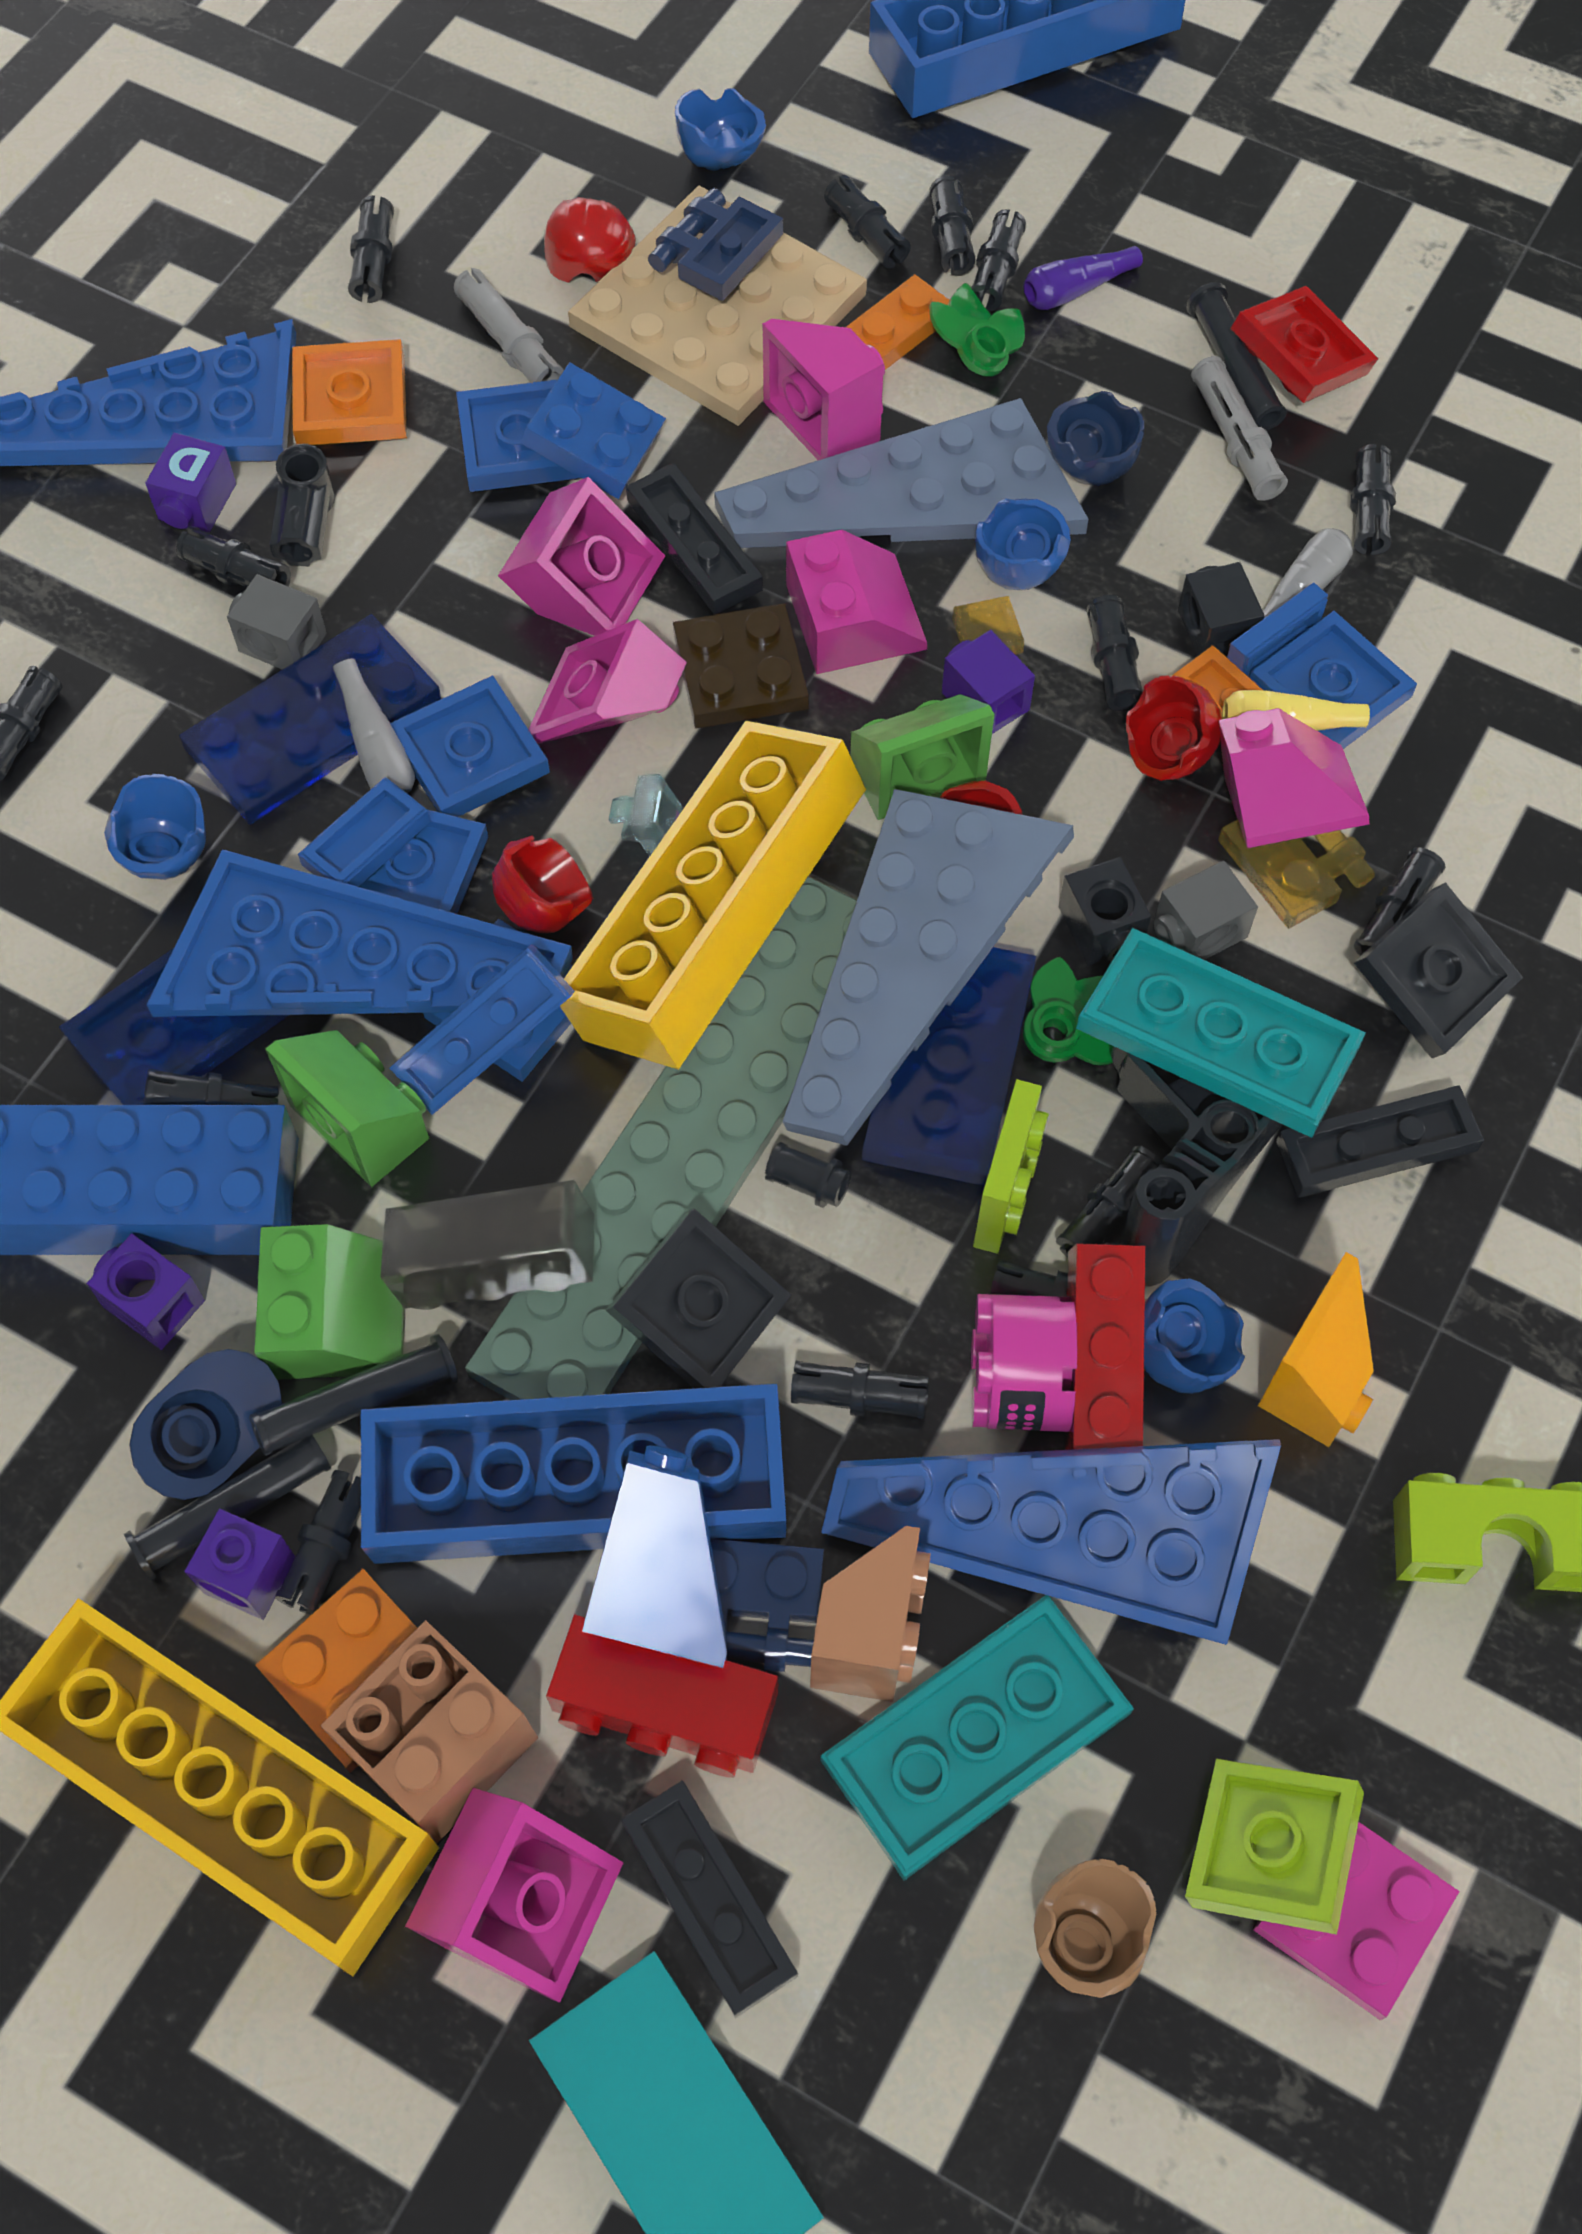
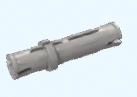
M471 268V274L478 282L472 278L467 270L463 271L455 280L454 293L473 312L492 338L502 347L504 351L501 352L502 357L510 367L519 369L530 383L559 379L564 370L543 348V338L533 327L526 326L521 322L516 313L500 294L495 291L479 269Z
M1211 356L1201 360L1193 368L1191 377L1202 393L1214 420L1217 422L1228 443L1226 452L1230 461L1236 467H1241L1254 496L1258 500L1265 501L1278 496L1287 486L1288 480L1271 452L1272 441L1265 429L1256 425L1243 397L1226 370V365L1221 357ZM1223 399H1225V401H1226V403H1227L1229 409L1231 410L1232 416H1231L1229 410L1227 409V407H1226V405H1225ZM1245 440L1248 442V444H1249L1251 450L1253 451L1255 457L1253 456V454H1252L1251 451L1249 450V448H1248V446H1247Z

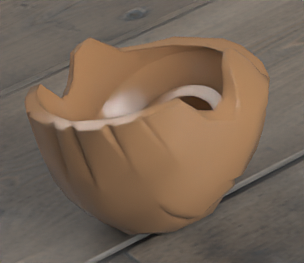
M1106 1859L1084 1861L1066 1869L1053 1879L1037 1904L1033 1929L1042 1965L1058 1984L1069 1992L1100 1998L1115 1994L1131 1986L1143 1967L1156 1918V1905L1150 1887L1146 1885V1882L1138 1874L1130 1872L1128 1867L1117 1865L1114 1861Z

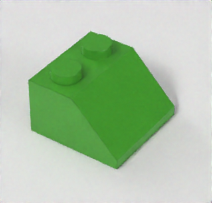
M960 694L942 701L931 700L925 702L913 711L887 720L876 719L870 721L861 729L851 732L850 756L866 788L864 794L877 820L885 818L894 789L940 798L943 792L949 788L972 781L986 780L995 715L990 705Z
M338 1030L275 1040L266 1048L290 1107L371 1187L429 1139L422 1114L426 1112V1107L422 1100L404 1082L399 1083L395 1087L382 1074L385 1071L382 1062L363 1042L353 1046Z
M328 1224L261 1227L254 1351L257 1358L268 1365L277 1380L348 1377L403 1355L406 1253L404 1247Z

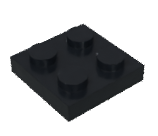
M1446 882L1430 890L1354 962L1356 967L1431 1058L1446 1054L1523 979L1522 975Z
M693 1208L683 1215L606 1309V1312L694 1389L715 1388L722 1385L790 1298L791 1294Z

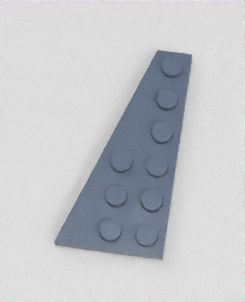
M1021 398L714 492L715 509L725 529L740 548L786 546L787 541L841 529L859 538L860 536L890 535L891 542L975 539L978 523L984 522L996 504L1005 498L1011 500L1039 499L1057 508L1067 522L1070 535L1086 534L1089 520Z
M894 789L783 1119V1124L787 1131L848 1145L892 1085L890 1079L912 1050H918L930 1034V1025L946 1004L949 1006L952 1004L1006 931V922L1025 896L1031 897L1043 880L1042 873L1058 852L1062 854L1073 840V825Z

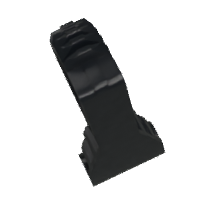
M1113 1046L1111 1052L1112 1062L1120 1077L1117 1086L1118 1092L1172 1149L1163 1158L1157 1169L1148 1171L1140 1178L1119 1241V1245L1145 1246V1286H1154L1166 1280L1183 1260L1225 1196L1282 1124L1184 1078H1179L1167 1085L1153 1070L1158 1066Z

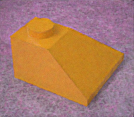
M1345 1252L1282 1359L1258 1404L1260 1408L1327 1447L1331 1445L1341 1428L1354 1434L1373 1401L1371 1397L1362 1393L1374 1370L1358 1258Z

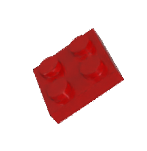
M1307 286L1241 311L1230 328L1245 343L1247 350L1253 356L1261 359L1282 381L1284 388L1289 393L1297 396L1303 403L1368 375L1379 359Z

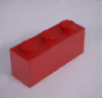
M1076 1244L1068 1251V1297H1072L1071 1302L1075 1304L1077 1324V1369L1072 1370L1070 1391H1076L1072 1425L1070 1431L1065 1432V1450L1143 1446L1145 1246Z
M574 1614L546 1694L552 1711L560 1713L558 1722L561 1725L577 1732L594 1736L599 1734L601 1726L628 1735L626 1744L630 1747L656 1756L665 1757L669 1748L696 1756L694 1761L696 1767L723 1777L734 1778L737 1769L754 1773L778 1695V1676L725 1660L722 1668L583 1632L585 1617Z

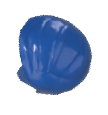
M700 88L693 89L684 93L675 106L676 131L680 145L688 159L698 167L716 171L720 168L725 169L737 166L756 151L764 136L766 123L763 111L744 99L736 89L726 88L722 97L717 100L710 99Z
M1005 498L996 504L984 522H979L975 535L976 557L987 577L994 583L1009 590H1029L1047 581L1062 564L1067 556L1071 541L1070 529L1064 516L1057 508L1039 499L1011 500Z
M164 774L138 776V778L132 779L123 786L108 817L104 831L108 850L115 862L140 878L158 880L175 878L194 865L203 852L206 842L203 808L195 788L183 780H177L172 776L167 777Z
M1180 1279L1165 1282L1145 1302V1371L1156 1382L1179 1393L1193 1394L1222 1384L1236 1374L1245 1358L1241 1347L1244 1323L1239 1312L1228 1307L1215 1292L1198 1281Z

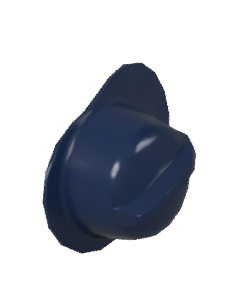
M232 1349L206 1353L187 1365L144 1407L133 1424L129 1447L133 1467L143 1482L162 1496L182 1500L207 1495L224 1483L259 1448L251 1427L249 1415L258 1414L282 1404L279 1382L268 1365L251 1353Z

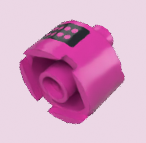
M977 1294L976 1329L972 1330L971 1368L976 1369V1387H973L972 1427L1007 1430L1070 1431L1076 1391H1070L1072 1370L1077 1369V1324L1075 1304L1071 1302L1072 1297Z

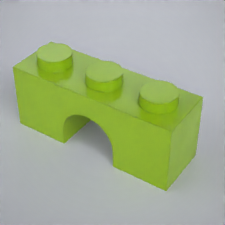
M1428 1473L1414 1477L1413 1481L1408 1480L1393 1500L1396 1580L1466 1584L1483 1567V1535L1498 1533L1517 1540L1528 1552L1533 1564L1534 1589L1582 1592V1482H1565L1553 1485L1551 1489L1525 1488V1483L1515 1478H1493L1484 1481L1482 1485L1456 1483L1455 1477L1448 1474Z

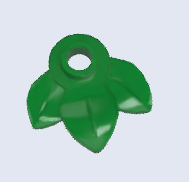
M963 283L950 298L948 305L940 302H931L929 305L930 319L938 334L949 344L957 348L958 354L966 367L983 376L998 375L1007 365L1009 354L1018 351L1024 343L1025 327L1020 310L1007 308L991 315L967 283Z
M1061 957L1049 961L1037 971L1030 986L1033 1009L1029 1012L1023 1026L1024 1041L1034 1055L1049 1062H1062L1075 1056L1094 1065L1113 1063L1111 1057L1112 1045L1076 1029L1080 1013L1103 976L1076 981L1073 971ZM1055 1027L1062 1032L1064 1039L1061 1041L1052 1040L1044 1035L1043 1029Z

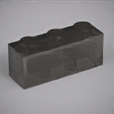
M575 1180L385 1209L380 1278L404 1309L414 1308L418 1310H431L438 1308L442 1303L469 1299L493 1301L504 1297L506 1294L531 1290L555 1292L564 1290L572 1284L593 1282L594 1212Z

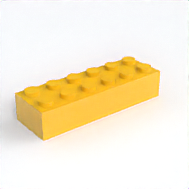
M751 721L744 722L565 976L564 980L575 992L560 1007L583 1041L679 1070L866 791L842 739Z
M79 1598L0 1700V1732L351 1976L355 1975L439 1849V1846L427 1832Z

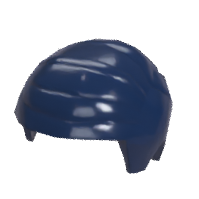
M1107 391L1096 392L1091 396L1065 402L1053 411L1047 425L1048 445L1059 466L1074 479L1088 485L1111 483L1128 472L1138 458L1144 436V420H1142L1143 417L1136 407L1131 408L1123 405L1114 397L1113 393Z

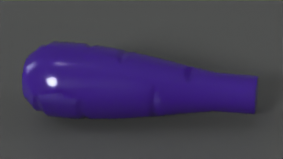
M1133 246L1118 252L1063 259L1035 267L1028 273L1023 286L1024 295L1028 303L1037 309L1048 310L1058 307L1086 294L1123 272L1140 267L1143 262L1142 253L1138 247Z

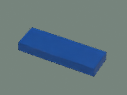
M531 944L401 1056L389 1069L401 1082L406 1083L419 1096L426 1109L433 1115L569 999L575 991L540 951Z

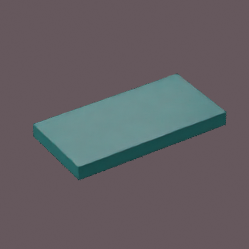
M1132 928L1080 1013L1076 1029L1311 1138L1316 1132L1366 1032Z
M1045 1595L821 1755L820 1761L903 1880H906L1130 1715L1134 1708L1052 1599Z
M655 1951L529 2040L645 2234H804L824 2219Z

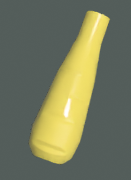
M1239 690L1233 692L1224 700L1222 718L1227 719L1237 717L1247 711H1267L1279 708L1316 731L1340 727H1367L1370 718L1368 704L1338 703L1313 697L1265 690Z

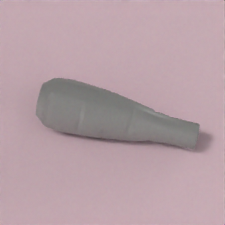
M1326 528L1319 531L1307 542L1285 573L1272 598L1263 610L1264 618L1313 582L1323 590L1343 571L1353 554L1352 543L1346 533L1339 529Z
M346 659L335 664L333 669L343 692L352 736L370 789L386 777L405 793H409L415 781V772L386 715L382 712L381 707L365 684L355 659Z

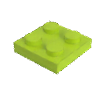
M1016 1079L982 1195L973 1246L975 1248L998 1254L1004 1232L1017 1235L1027 1199L1028 1187L1036 1170L1049 1113L1037 1110L1042 1090L1040 1085Z
M1216 1759L1185 1898L1191 1907L1337 1935L1364 1795L1359 1781Z

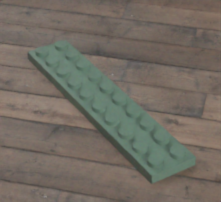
M807 877L679 1070L668 1066L664 1068L466 1365L465 1369L468 1377L509 1400L610 1394L642 1342L606 1312V1309L686 1212L695 1208L715 1227L717 1226L782 1124L857 900Z

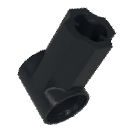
M295 444L286 448L276 461L279 486L270 550L273 557L284 560L290 566L309 567L313 561L320 560L322 557L327 513L334 504L335 496L326 457L322 451L313 445Z

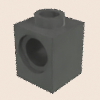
M256 574L244 593H239L233 599L227 615L239 652L297 676L327 634L317 598Z
M1223 860L1162 891L1154 919L1155 933L1159 940L1205 960L1248 938L1258 905Z

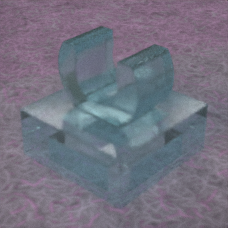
M661 774L638 776L634 797L621 796L612 800L608 820L611 824L623 823L621 838L624 841H639L649 856H651L682 812L683 807Z

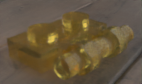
M1238 820L1223 827L1218 840L1287 929L1338 902L1342 889L1334 881L1336 877L1345 874L1356 888H1360L1375 876L1374 870L1364 859L1366 854L1364 848L1356 838H1347L1341 830L1314 835L1327 852V854L1318 859L1302 841L1306 837L1247 848Z

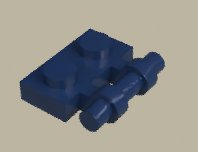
M711 188L703 197H695L684 209V218L675 227L669 226L656 239V248L648 255V262L658 272L665 271L671 263H678L679 279L723 301L783 235V218L740 196L726 209L724 208L726 199L722 192ZM699 233L703 234L700 239L696 237Z
M710 1539L726 1631L727 1655L725 1660L764 1663V1670L785 1672L786 1665L811 1667L814 1639L789 1637L790 1621L817 1624L824 1549ZM728 1616L768 1619L767 1635L727 1631Z

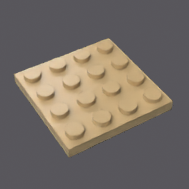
M699 185L633 248L632 253L623 263L611 269L568 311L569 326L739 426L763 401L762 323L772 318L836 326L866 295L867 279L784 232L779 240L723 301L679 279L678 263H671L663 272L654 270L648 262V255L656 248V239L667 227H675L684 218V209L695 197H703L709 191ZM726 201L724 208L727 209L732 203ZM699 233L696 237L700 239L703 234Z

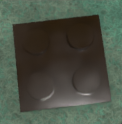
M785 603L673 622L677 653L687 662L682 675L695 729L809 709V695Z

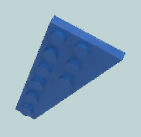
M293 319L275 323L276 332L247 339L245 332L226 336L227 345L198 352L189 346L107 368L108 377L80 384L77 377L58 381V390L30 398L21 391L0 397V466L157 463L173 433L225 446L230 462L277 461L278 456L288 445L293 383L292 347L296 346V331Z
M222 849L147 1003V1007L152 1017L453 1012L531 944L540 951L563 978H565L573 955L571 946Z
M1280 1439L841 1461L837 1467L821 1533L875 1548L905 1526L920 1528L917 1551L931 1553L930 1563L1227 1645L1281 1443Z

